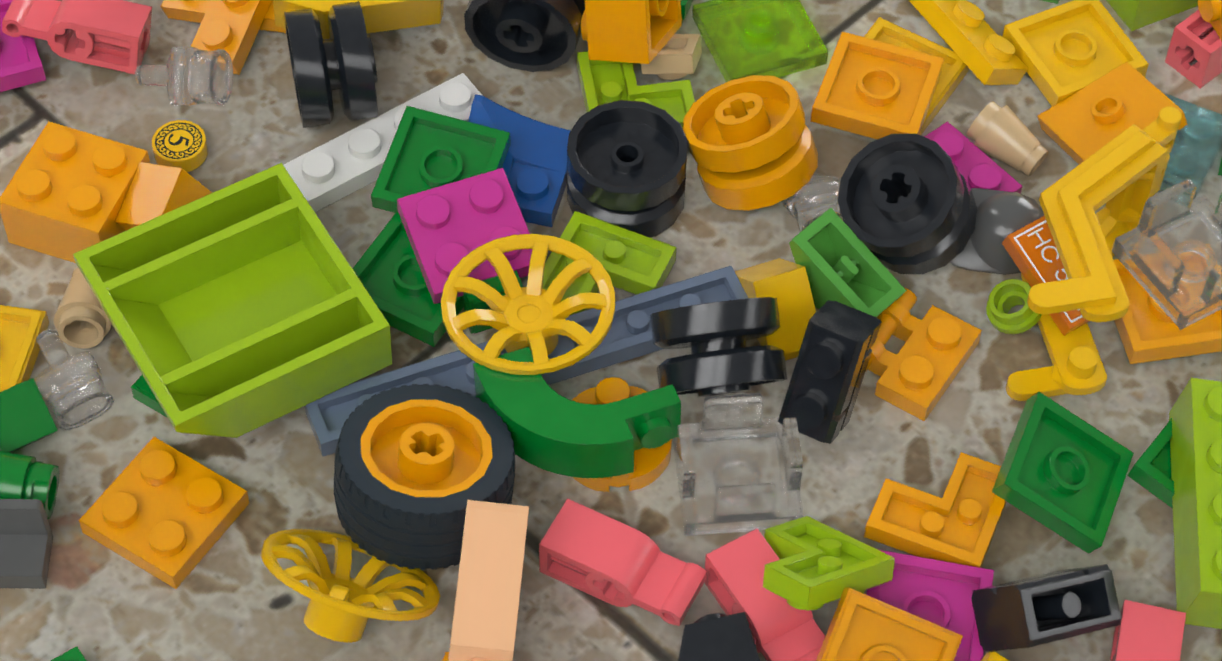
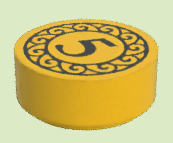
M187 120L168 122L158 128L152 137L154 158L158 165L178 167L186 172H190L200 167L207 158L208 147L205 133L194 122Z

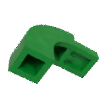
M529 347L499 355L498 357L517 362H533ZM473 363L476 397L481 399L483 403H487L491 409H494L497 415H500L503 419V423H506L513 439L515 455L543 470L578 478L620 476L634 472L635 450L657 448L667 443L670 439L680 437L681 401L673 384L620 401L593 405L578 403L561 396L545 382L541 374L513 375Z

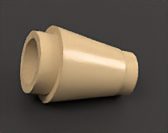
M994 101L990 102L978 114L966 133L967 136L975 141L974 145L982 152L1018 171H1022L1027 176H1031L1049 154V151L1042 146L1041 142L1008 105L1001 107Z
M78 267L73 271L72 278L54 315V325L64 343L75 348L86 349L98 345L111 329V321Z

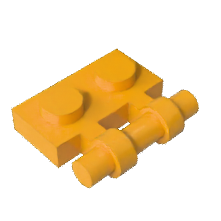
M905 288L907 291L877 316V319L882 322L876 341L871 347L872 353L866 371L869 370L880 376L876 384L875 396L925 421L979 344L982 330L934 305L931 306L922 320L910 314V310L917 302V297L911 290ZM892 335L905 341L897 355L886 350L884 347Z

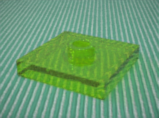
M710 0L693 5L692 18L726 82L752 75L782 77L827 64L828 50L800 0Z

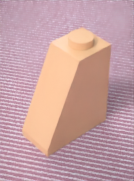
M467 500L448 661H513L529 513L528 506Z

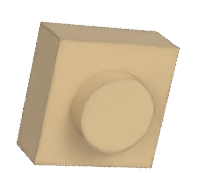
M674 34L650 64H641L642 74H657L659 78L667 80L679 79L688 74H694L702 55L701 34Z

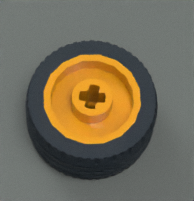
M437 384L402 385L398 388L393 387L390 390L381 391L380 394H375L370 399H366L346 419L341 429L335 452L334 498L338 518L343 529L345 528L346 534L351 537L354 543L359 545V548L367 551V554L375 556L378 560H384L388 564H395L398 567L434 570L441 567L448 568L451 565H459L467 500L512 504L516 463L514 443L511 433L508 431V426L506 423H503L501 416H498L497 412L491 409L487 403H483L481 399L471 396L470 393H464L459 389L455 390L448 386L443 387Z

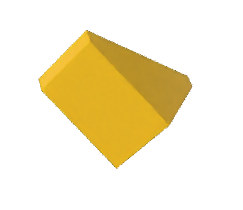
M778 258L735 271L748 298H777L780 328L770 336L757 338L760 345H773L784 350L785 361L798 357L808 322L816 313L806 267Z

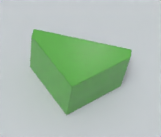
M831 207L789 242L795 263L806 267L815 308L820 309L828 300L837 301L877 317L907 291L866 245L857 238L856 234Z

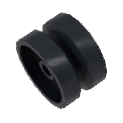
M469 0L464 14L465 31L475 47L491 60L504 66L529 72L553 70L567 63L576 50L581 35V18L585 10V0Z
M360 2L332 5L328 13L330 40H323L318 15L311 8L284 12L290 61L302 127L307 128L331 123L334 116L331 90L339 89L343 112L350 121L378 117L375 83L378 82L371 37L366 31Z
M619 100L602 104L582 115L569 133L567 146V201L572 213L574 214L577 211L650 238L657 236L672 226L684 208L688 140L681 124L665 110L639 101Z
M890 134L870 142L851 159L840 179L838 204L843 221L886 268L899 274H925L946 266L964 250L975 230L977 205L970 185L959 172L951 157L937 142L918 134Z
M763 297L711 302L663 310L650 315L654 345L662 349L691 348V354L666 359L657 366L659 388L673 384L678 395L697 393L698 397L750 391L751 386L787 380L784 350L773 345L746 347L745 341L770 336L780 328L777 298Z

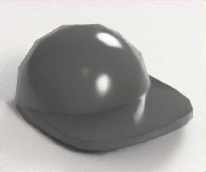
M971 188L977 205L975 230L964 250L950 263L953 266L969 271L1003 275L1021 273L1002 245V242L1009 234L1043 217L1042 208L1035 199L1018 192Z

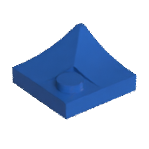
M475 94L468 122L510 132L511 145L502 168L505 171L525 222L552 228L567 185V146L571 130L525 117L482 95Z

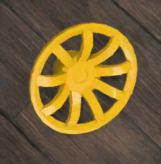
M511 235L495 239L477 247L463 257L454 267L444 285L441 298L443 323L450 339L458 349L478 364L495 371L513 375L550 373L574 365L590 355L602 343L611 328L615 315V290L611 278L601 262L590 252L575 243L549 235ZM532 249L527 287H520L518 279L503 253L513 250ZM548 251L572 259L573 262L557 275L548 289H542ZM488 260L502 283L505 295L502 296L496 289L485 282L467 276L473 269ZM590 273L598 286L599 293H580L561 301L566 290L578 277ZM458 292L473 294L486 302L492 310L473 309L456 316ZM594 308L601 310L598 323L591 334L578 323L565 319L572 313L583 309ZM475 325H487L498 331L494 333L484 350H482L469 340L463 330ZM559 335L567 336L579 345L566 354L548 360V355L554 351L558 344ZM529 347L533 362H517L498 357L503 349L509 353Z
M289 529L273 533L264 540L261 550V558L264 565L285 585L310 598L303 619L304 624L314 633L327 639L345 643L357 642L363 636L368 618L389 621L419 620L430 616L437 609L440 599L438 587L419 568L398 567L395 564H388L384 560H378L372 555V558L362 567L356 577L351 578L352 550L367 554V551L359 548V545L354 543L350 536L313 529ZM318 543L334 545L335 562L333 573H331L327 557ZM297 544L304 549L308 558L299 549L287 545ZM277 558L292 560L298 566H292L284 570L278 563ZM388 566H393L401 571L400 573L385 577L372 585L377 576ZM307 580L308 586L299 581ZM403 587H416L422 591L423 596L418 592ZM403 600L415 608L397 611L393 601Z

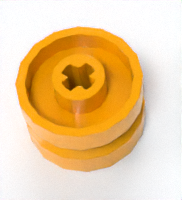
M752 75L730 80L709 90L695 101L684 117L683 131L688 140L689 151L697 162V172L703 188L713 203L728 210L749 211L769 207L793 196L804 187L818 167V151L811 131L805 125V113L799 95L790 82L778 77Z

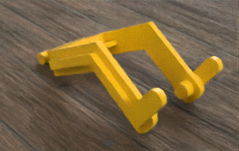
M1169 106L1162 108L1158 118L1143 130L1133 124L1040 193L1039 202L1068 279L1036 284L1029 291L1027 304L1033 312L1042 314L1037 323L1053 366L1012 373L1008 377L1006 392L1012 399L1026 401L1038 392L1047 397L1064 394L1087 395L1095 393L1105 386L1107 374L1088 323L1063 336L1049 314L1080 309L1082 317L1086 320L1108 322L1119 319L1127 313L1130 301L1112 257L1135 241L1144 232L1155 193L1161 188L1170 158L1169 153L1172 151L1181 122L1182 114L1177 108ZM1106 203L1105 207L1095 214V211ZM1021 273L1022 281L1027 282Z

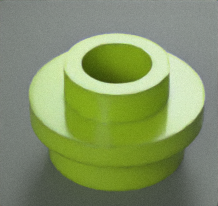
M1008 279L1000 282L992 289L987 301L986 312L991 324L998 331L1006 334L1023 333L1031 329L1041 318L1042 314L1033 312L1027 304L1031 289L1027 282L1018 279ZM1023 305L1019 311L1008 314L1012 307Z

